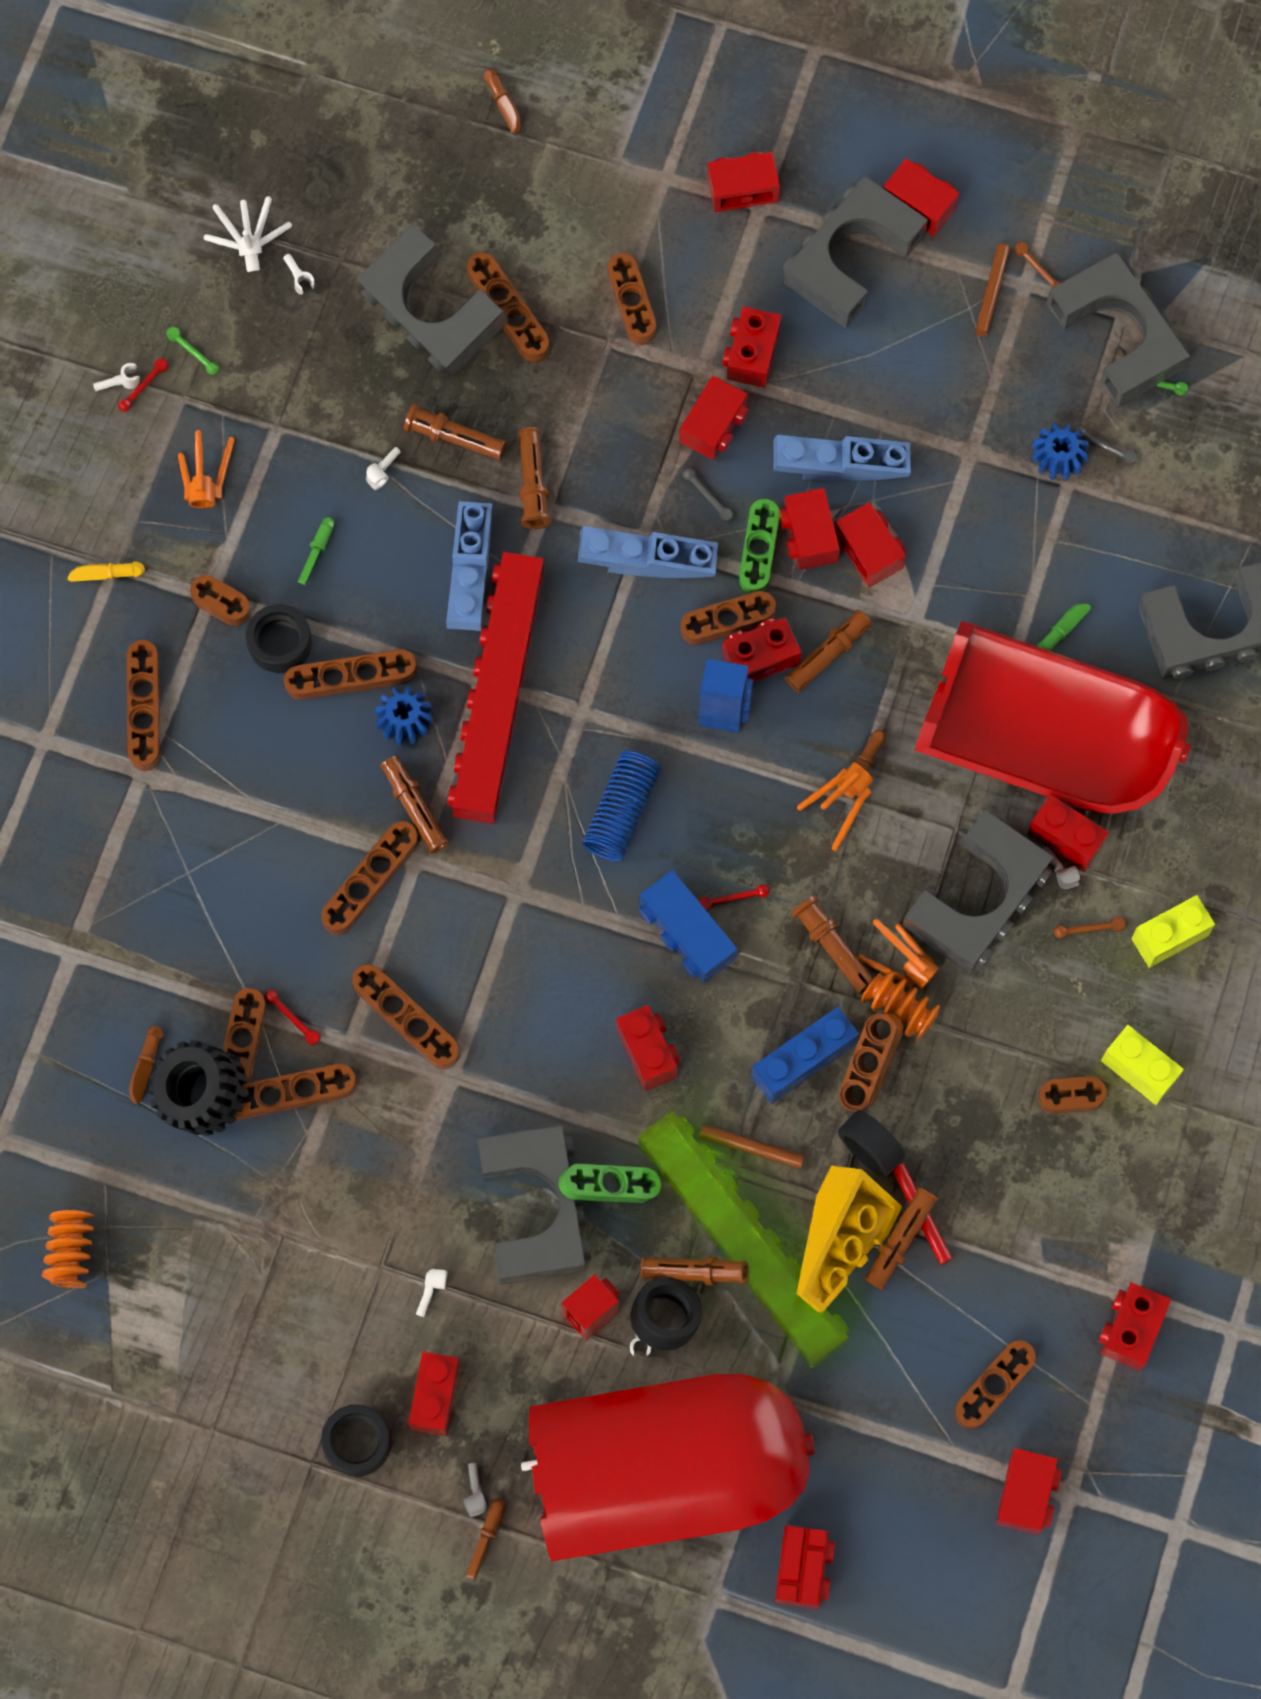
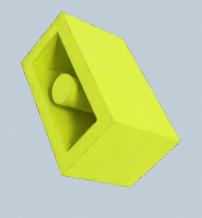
M1196 895L1138 926L1131 939L1150 968L1208 937L1215 923Z
M1129 1025L1124 1028L1109 1046L1101 1059L1102 1063L1155 1105L1160 1102L1184 1070Z

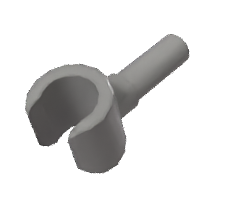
M1049 846L1044 847L1043 850L1054 857L1051 865L1056 872L1059 887L1069 889L1079 886L1080 875L1076 866L1064 869L1062 863H1060Z
M477 1463L468 1464L473 1494L462 1498L471 1518L484 1513L487 1508L479 1483Z

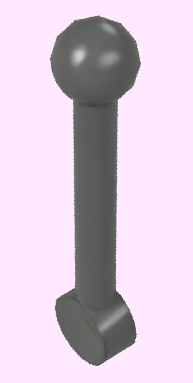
M1082 426L1074 428L1073 433L1081 430V439L1083 438L1123 458V462L1126 465L1132 466L1136 463L1137 454L1134 451L1124 452L1090 435Z
M686 468L683 471L684 479L691 481L717 509L722 522H730L733 518L732 510L724 508L698 480L694 469Z

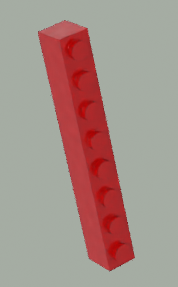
M503 552L501 563H495L492 583H497L495 595H488L486 614H490L488 626H482L479 644L484 646L482 658L476 657L473 677L478 678L476 689L470 688L467 699V709H472L470 720H464L461 729L460 741H465L463 753L457 752L454 764V773L459 774L457 785H451L448 794L447 805L452 806L454 818L495 824L544 574L543 558Z

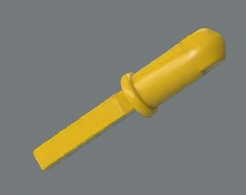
M136 561L124 564L109 563L108 565L87 564L77 566L70 571L68 580L76 582L107 578L113 580L118 577L132 576L136 578L143 575L145 567L142 563Z

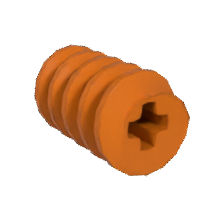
M894 970L886 975L880 972L868 986L860 1001L866 1003L873 999L871 1010L876 1012L885 1007L883 1013L888 1012L898 1016L903 1026L907 1024L905 1036L911 1037L918 1032L916 1043L919 1042L936 1020L941 1006L937 1004L928 1010L926 1008L929 1001L928 996L917 1001L915 1000L918 991L916 987L907 993L904 991L906 979L894 984L893 979L896 973Z
M60 1210L50 1214V1221L56 1225L49 1227L47 1233L54 1239L48 1241L45 1247L52 1254L46 1255L43 1261L52 1268L44 1269L42 1277L50 1281L52 1285L66 1288H87V1284L77 1280V1277L89 1272L88 1269L80 1266L79 1262L89 1260L91 1257L82 1252L81 1247L92 1245V1241L84 1238L83 1233L94 1231V1227L86 1224L85 1219L96 1217L95 1215L77 1210Z

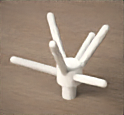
M267 196L255 233L252 235L246 200H241L240 206L244 228L243 237H241L221 208L214 204L213 210L235 241L208 234L204 235V240L239 250L240 256L245 255L247 272L260 270L258 253H262L261 246L290 229L292 223L287 222L261 238L272 201L271 197Z

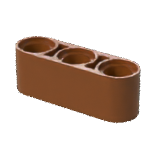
M888 1012L874 1014L868 1018L864 1025L839 1091L840 1103L849 1111L856 1112L857 1110L869 1109L878 1099L903 1034L902 1021L895 1014ZM882 1019L888 1021L891 1026V1033L886 1039L880 1037L877 1033V1024ZM869 1052L875 1054L878 1059V1067L873 1072L869 1071L864 1064L865 1056ZM856 1085H859L865 1091V1100L861 1105L852 1099L851 1093Z

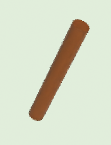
M1000 243L996 248L975 329V334L980 337L988 336L1010 247L1006 244Z
M706 1124L702 1125L699 1134L700 1138L801 1169L805 1155Z

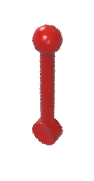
M157 359L154 362L155 368L126 399L119 401L118 408L120 411H129L131 403L159 373L167 371L168 364L165 359Z
M761 884L754 890L710 899L707 896H703L699 899V903L708 911L713 905L754 896L765 898L769 895L770 890L767 885Z
M266 991L264 994L265 1001L273 1003L305 1035L306 1042L309 1045L318 1044L320 1040L318 1032L310 1031L278 999L276 991Z

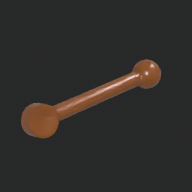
M1025 242L1016 244V255L1024 256L1051 285V288L1061 283L1055 281L1028 252V245Z
M1116 917L1112 922L1067 928L1063 925H1058L1054 928L1053 933L1055 937L1062 939L1067 934L1107 929L1121 932L1125 928L1126 922L1123 918Z

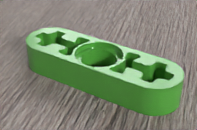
M769 499L757 500L752 504L749 512L739 573V585L747 594L757 591L765 592L769 586L779 525V507ZM762 510L769 511L768 514L770 516L767 519L766 531L759 530V515H761ZM755 540H763L769 545V550L764 554L758 555L751 551L750 544ZM753 563L760 564L758 575L760 579L757 581V584H750V578H748L752 575Z
M574 1164L561 1173L559 1188L567 1198L573 1200L645 1203L658 1195L661 1189V1180L654 1170L646 1167ZM606 1174L613 1176L617 1181L618 1188L614 1193L607 1191L603 1186L602 1179ZM576 1175L577 1180L589 1181L592 1179V1183H586L578 1188L577 1184L571 1182L570 1178ZM640 1179H642L643 1184L649 1186V1189L645 1192L641 1186H631L628 1188V1184L636 1183Z

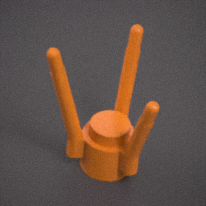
M200 430L195 432L196 476L192 477V482L190 481L185 456L183 453L178 454L185 488V500H188L189 506L194 508H211L215 506L216 500L222 499V486L233 450L234 437L228 438L216 483L212 482V477L203 475L202 432Z
M853 762L847 770L843 768L836 777L798 804L797 809L799 811L805 809L835 786H838V788L820 805L822 810L830 806L843 793L851 799L856 795L858 796L831 847L833 851H837L864 801L872 793L868 786L874 780L864 768Z
M874 919V926L909 959L902 968L907 974L903 975L895 971L894 979L898 981L906 979V987L911 989L914 985H917L922 990L939 970V967L934 964L935 961L922 950L901 924H897L895 928L915 954L878 919ZM862 955L857 957L861 963L885 975L893 970Z

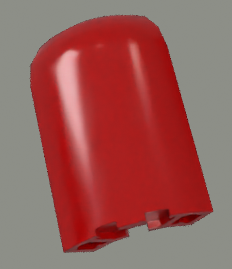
M961 620L941 675L947 677L946 683L941 681L939 683L914 749L923 754L1047 797L1051 794L1064 803L1084 810L1116 814L1139 809L1158 797L1173 776L1177 763L1185 764L1191 744L1185 742L1189 730L1187 717L1173 701L1157 690L1133 679Z
M712 1374L529 1406V1444L531 1447L533 1446L537 1458V1465L531 1466L535 1495L542 1494L544 1509L540 1523L551 1562L736 1531L764 1523L788 1509L805 1490L810 1473V1455H815L812 1433H805L802 1419L791 1398L772 1383L746 1374Z

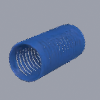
M632 750L620 752L615 769L612 770L613 775L610 776L608 786L605 787L606 791L603 792V797H601V802L598 803L594 818L591 819L592 824L589 825V830H587V834H585L582 841L583 846L591 853L611 861L623 860L626 853L625 847L629 846L630 836H633V831L636 830L637 820L640 819V814H643L642 809L645 808L644 804L647 803V798L650 797L651 787H654V782L657 781L661 771L660 765L655 760ZM631 761L640 763L648 768L641 767Z

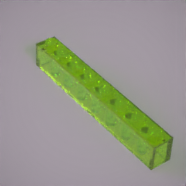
M671 1111L638 1136V1145L727 1260H746L748 1262L749 1279L746 1284L809 1366L814 1369L847 1344L849 1338L846 1335V1332L849 1331L847 1325L837 1313L831 1315L827 1309L823 1313L817 1312L796 1294L802 1268L792 1256L788 1259L779 1249L782 1243L771 1228L765 1230L757 1220L760 1214L749 1200L743 1202L735 1192L738 1186L733 1178L726 1171L721 1174L713 1164L717 1160L711 1150L705 1144L699 1146L691 1136L695 1131L684 1116L677 1118L674 1112Z

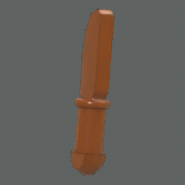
M489 68L484 72V81L491 89L494 101L497 102L510 131L519 133L521 122L518 111L509 97L508 91L504 89L497 71Z
M875 730L870 735V740L862 754L858 756L859 760L856 761L867 772L870 766L873 765V760L879 749L885 744L886 735L883 730ZM844 793L840 795L841 797H848Z
M151 1026L146 1032L147 1037L131 1077L129 1094L130 1100L135 1104L142 1101L153 1067L152 1064L155 1063V1054L160 1039L163 1037V1032L159 1026Z
M495 1499L490 1504L484 1525L479 1530V1533L482 1535L467 1571L466 1577L475 1579L477 1577L491 1538L496 1539L497 1537L496 1532L506 1508V1503L503 1499Z

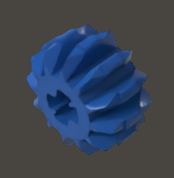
M1056 423L1051 425L1050 431L1043 428L1039 432V439L1034 440L1032 448L1035 451L1032 454V461L1040 463L1038 467L1039 474L1047 470L1050 471L1049 477L1051 481L1056 478L1057 474H1061L1065 481L1069 479L1070 472L1078 475L1082 469L1081 465L1086 464L1089 457L1086 453L1089 447L1088 441L1081 440V430L1074 433L1070 432L1071 426L1069 423L1064 426V430H1060Z
M409 686L404 689V694H399L398 689L393 687L392 698L386 695L380 697L383 706L375 707V715L379 717L376 721L377 729H384L383 736L386 740L396 736V744L400 746L403 743L404 737H409L411 744L416 743V733L426 737L428 732L425 726L433 723V717L428 714L432 710L430 702H423L424 694L421 691L412 696V689ZM406 712L409 718L401 720L399 713Z

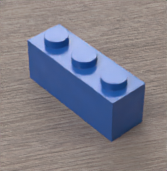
M707 658L700 690L699 726L739 733L741 722H748L753 679L747 678L748 666Z
M673 870L639 894V904L641 907L638 910L649 925L655 923L662 931L660 938L667 948L672 952L676 949L684 958L681 961L682 965L692 978L698 976L705 983L737 959L738 949Z
M836 1007L752 1066L751 1078L769 1102L773 1104L856 1046L859 1033L841 1009Z

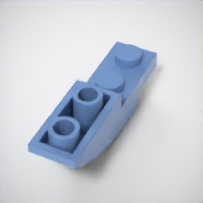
M776 435L774 438V471L803 474V480L873 481L907 477L911 474L910 443L845 436L843 441Z
M461 501L458 503L452 555L453 567L446 620L447 629L481 631L488 575L492 503Z
M583 526L580 530L577 562L608 567V572L659 578L714 577L716 574L718 543L652 532L648 537Z

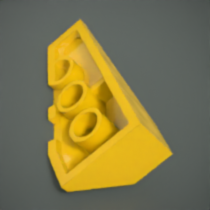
M831 1166L816 1196L796 1294L817 1312L823 1313L847 1285L848 1276L856 1267L862 1268L868 1261L866 1255L875 1245H881L888 1238L902 1209V1206L862 1169Z

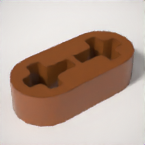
M209 575L200 576L192 582L190 593L194 604L200 609L232 626L242 625L249 619L251 608L248 599L239 591ZM210 586L213 595L217 597V599L209 595L204 596V598H201L199 590H207ZM224 602L231 606H236L237 603H240L242 612L235 611L230 615L229 609Z
M1092 1076L1052 1079L1043 1084L1038 1094V1102L1044 1111L1051 1114L1088 1112L1097 1110L1102 1106L1107 1095V1089L1100 1079ZM1086 1086H1091L1092 1091L1099 1092V1095L1095 1096L1093 1102H1089L1087 1096H1075V1093H1082L1085 1091ZM1052 1088L1056 1089L1057 1094H1069V1097L1061 1098L1058 1105H1054L1052 1099H1046Z

